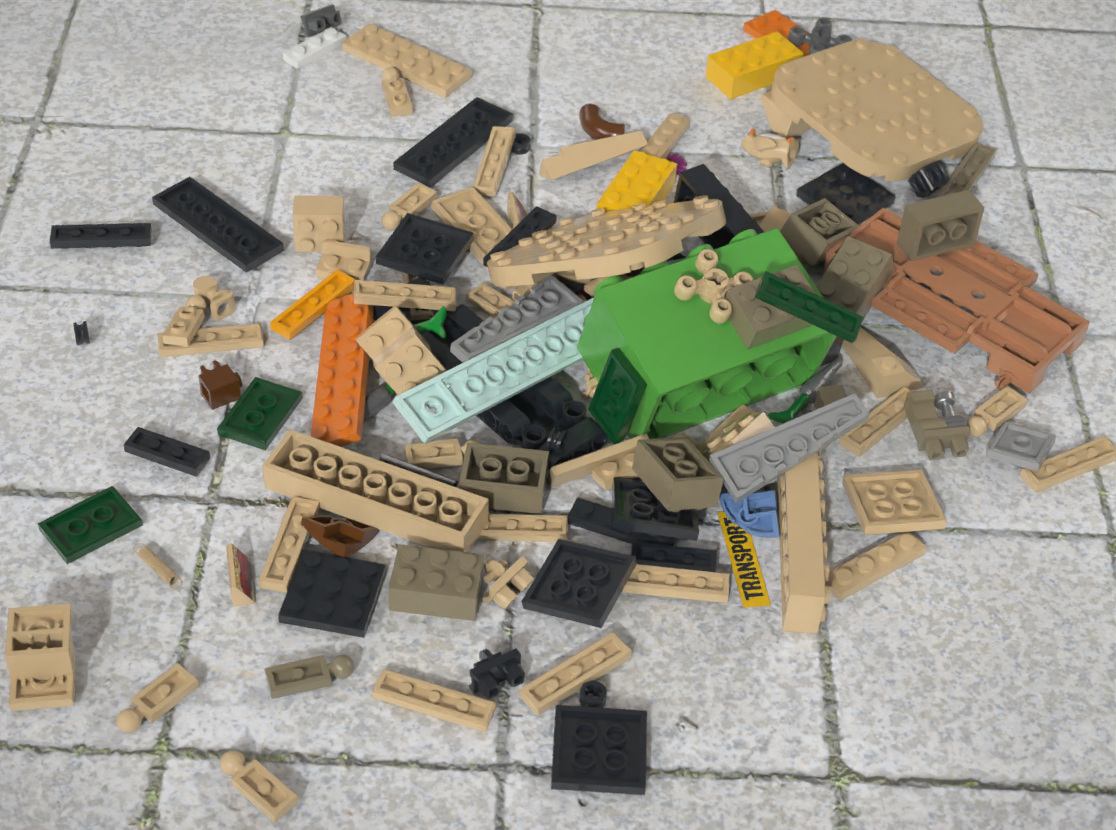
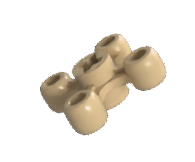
M705 249L698 254L695 261L697 270L703 273V278L695 280L691 276H681L674 286V294L683 301L690 300L694 295L699 294L703 301L711 304L709 310L711 320L722 324L729 320L732 313V305L724 298V295L730 288L753 281V278L747 272H738L734 277L729 278L723 270L716 269L718 263L717 254L711 249Z

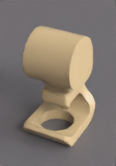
M201 276L194 280V294L204 298L206 305H210L213 320L220 321L235 312L233 290L219 291L217 281L210 276ZM227 303L226 309L222 313H217L219 306Z

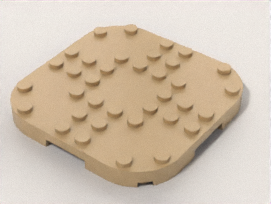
M863 38L784 63L776 70L770 87L772 88L771 99L782 113L797 125L806 122L832 143L830 152L848 167L870 178L872 175L884 177V181L906 180L928 164L946 157L952 161L968 154L975 143H978L983 132V121L975 107L970 106L949 90L944 83L931 76L927 70L922 69L907 56L899 52L897 47L867 41Z
M708 195L694 198L693 201L666 204V201L663 200L654 202L651 206L639 203L632 205L629 209L606 212L605 208L595 209L591 211V215L572 219V217L562 218L558 220V225L548 230L534 232L532 237L519 240L518 245L506 251L491 254V259L487 262L491 282L494 283V286L499 287L535 284L558 271L574 270L577 280L629 273L632 270L642 267L647 268L661 263L683 251L681 240L684 238L708 236L722 228L726 224L723 204L720 200L708 199Z

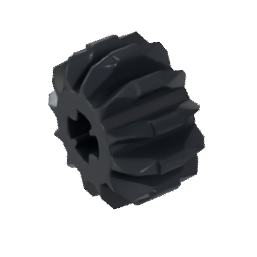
M934 162L913 174L908 182L912 192L917 197L923 198L946 185L950 177L946 168L941 163Z

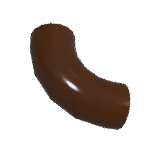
M586 104L580 108L579 119L582 129L592 139L598 140L624 134L625 124L613 123L603 119L601 109L597 105Z

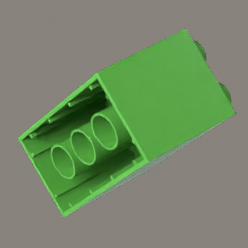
M778 228L761 234H757L753 229L745 230L736 235L729 245L713 249L709 244L701 245L692 250L685 260L669 265L665 260L644 268L639 276L623 280L621 276L615 275L606 278L595 287V297L589 313L584 318L585 325L577 349L597 382L600 380L611 350L620 348L647 383L627 432L630 439L643 434H647L649 439L669 437L734 412L742 404L750 406L802 386L817 373L837 336L813 325L747 349L729 320L722 324L711 320L709 316L711 304L703 301L699 294L694 295L687 301L678 299L674 294V286L681 276H691L695 280L703 278V273L697 270L695 261L702 250L711 249L718 256L716 269L723 270L729 278L734 277L738 272H747L755 280L761 278L765 271L772 274L797 265L816 295L823 298Z

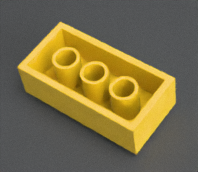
M777 31L708 55L705 77L729 99H733L770 86L776 70L781 65L802 58L804 53Z
M634 150L598 200L597 209L605 208V212L629 209L635 204L645 203V206H651L654 202L665 200L675 186L677 163Z

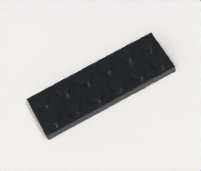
M476 97L393 162V170L431 187L489 140L493 126L506 127L513 121V113Z
M190 176L152 197L154 206L246 273L284 251L283 242Z

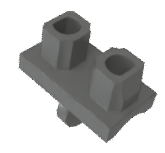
M331 4L300 16L305 28V37L316 35L330 27H337L342 23L340 12L336 11L335 5Z

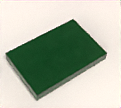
M620 348L611 350L588 407L589 412L613 444L624 441L647 386L645 380Z
M255 377L217 427V433L220 436L266 451L303 399L302 392Z
M113 486L38 523L40 532L66 564L143 526L142 519Z

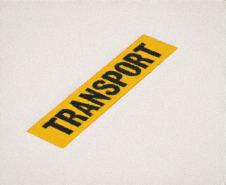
M724 511L717 512L743 608L771 606L751 534L746 533L737 524H733Z

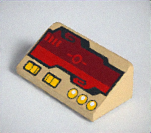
M509 192L507 211L510 226L513 229L527 214L524 206L514 193Z
M229 543L226 546L232 605L254 604L255 595L251 561L236 546Z

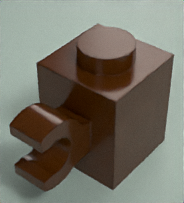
M216 360L213 361V370H207L202 365L200 366L201 374L198 375L200 393L212 410L237 401L241 397L240 387L243 386L237 372L234 373L228 364L220 366V363Z

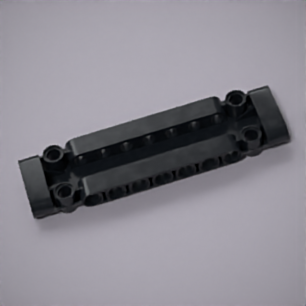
M423 277L416 278L407 283L433 286ZM460 304L456 307L455 311H446V318L443 323L446 338H442L434 331L420 334L429 343L431 352L447 370H450L463 363L450 352L451 343L474 327L479 326L484 320L467 306ZM374 305L373 319L377 321L393 307ZM398 307L412 325L429 320L412 321L410 308ZM421 309L422 311L430 310L433 313V316L439 311L432 309ZM549 377L476 415L508 444L516 442L523 449L548 451L546 450V443L552 428H558L559 432L567 431L568 436L563 451L560 454L555 453L554 449L549 451V472L553 466L598 451L609 439L598 422L592 417L586 416V406L580 401H574L571 393L553 377Z

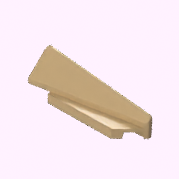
M636 131L560 147L558 156L542 159L539 175L542 178L554 180L608 159L623 156L627 152L646 146L648 143L642 131Z

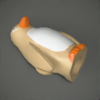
M751 129L748 135L742 139L741 147L748 154L760 160L759 165L772 168L773 163L783 162L785 168H790L797 157L799 142L793 137L786 139L774 134L764 133L756 136L755 130Z

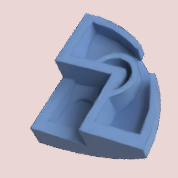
M775 490L753 493L738 503L734 502L729 493L720 494L721 506L733 524H737L746 533L757 537H780Z

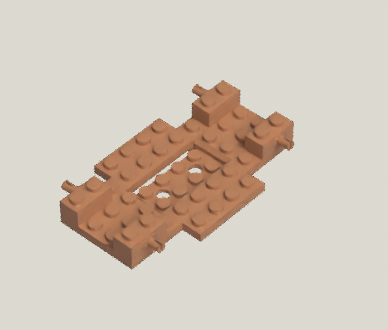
M885 208L879 210L848 235L892 254L895 269L881 292L872 299L871 306L954 354L968 342L990 353L986 369L1000 376L995 381V387L999 388V390L1012 383L1030 394L1044 380L1048 365L1062 352L1070 356L1083 344L1090 321L1030 289L1037 281L1039 274L977 240L974 246L911 262L897 245L902 218ZM847 236L827 251L823 275ZM939 270L942 272V275H933L930 271ZM906 274L910 275V279L905 277ZM917 283H924L928 285L929 287H931V291ZM979 293H980V294H982L985 298H983V299H976V298H974L972 295H976V294H979ZM942 294H943V295H945V296L951 298V299H952V303L949 302V301H947V300H945L944 298H942V297H940V296H938V295H942ZM965 306L973 311V315L959 307Z

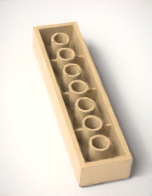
M291 429L262 465L266 489L291 498L293 496L319 501L321 509L429 548L469 553L488 523L489 499Z
M821 450L777 477L782 630L785 632L817 634L820 622H825L826 606L824 604H829L830 587L825 586V581H828L829 565L824 564V559L827 558L828 546L827 542L822 540L826 535V521L821 520V516H824L825 500L820 499L824 490V479H819L823 468V460L818 459Z

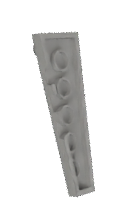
M550 275L532 287L529 294L516 298L513 305L500 309L497 316L487 318L479 326L474 327L451 343L450 352L464 363L584 303V301L553 275Z
M856 393L713 453L710 455L709 461L723 476V484L734 502L738 503L867 421L869 412Z

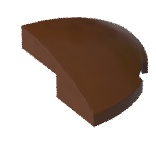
M331 516L303 517L301 521L302 525L315 540L341 557H347L359 551L379 533V529L348 518L344 520L332 519Z

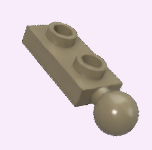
M321 655L265 668V676L271 698L274 699L331 686V675L340 679L348 678L352 675L355 665L353 660L347 655H338L329 664L326 663L325 656Z

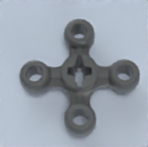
M819 18L811 34H807L802 27L797 26L792 27L788 34V40L796 47L803 45V43L810 44L808 55L850 42L852 38L848 35H839L837 38H832V22L827 18Z

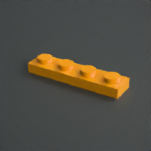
M335 270L270 322L271 330L291 340L325 313V309L330 301L342 298L354 289V280L356 279L339 270Z

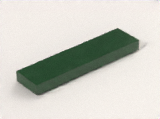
M767 271L762 275L755 294V298L850 343L857 339L863 320L862 316Z

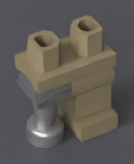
M933 390L910 392L904 405L914 437L918 442V450L925 451L929 460L942 458L946 448L951 449L952 455L955 458L966 456L969 450L967 440L971 431L969 426L966 425V419L955 414L952 407L955 404V398L951 391H942L935 396ZM936 408L942 411L943 417H938Z

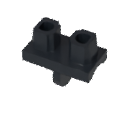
M517 648L503 655L501 652L492 655L488 649H484L479 652L480 661L474 663V668L470 669L472 681L469 685L470 690L473 694L481 692L488 700L501 692L499 682L506 679L511 687H516L525 681V672L521 666V653Z

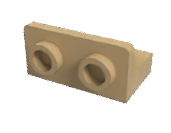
M330 240L323 241V254L316 268V277L326 278L335 270H339L356 280L366 281L372 266L370 247Z

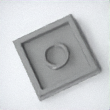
M1005 421L987 449L986 457L1038 472L1055 444L1056 435Z

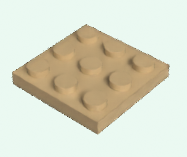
M922 470L843 475V487L864 535L945 529L947 520Z

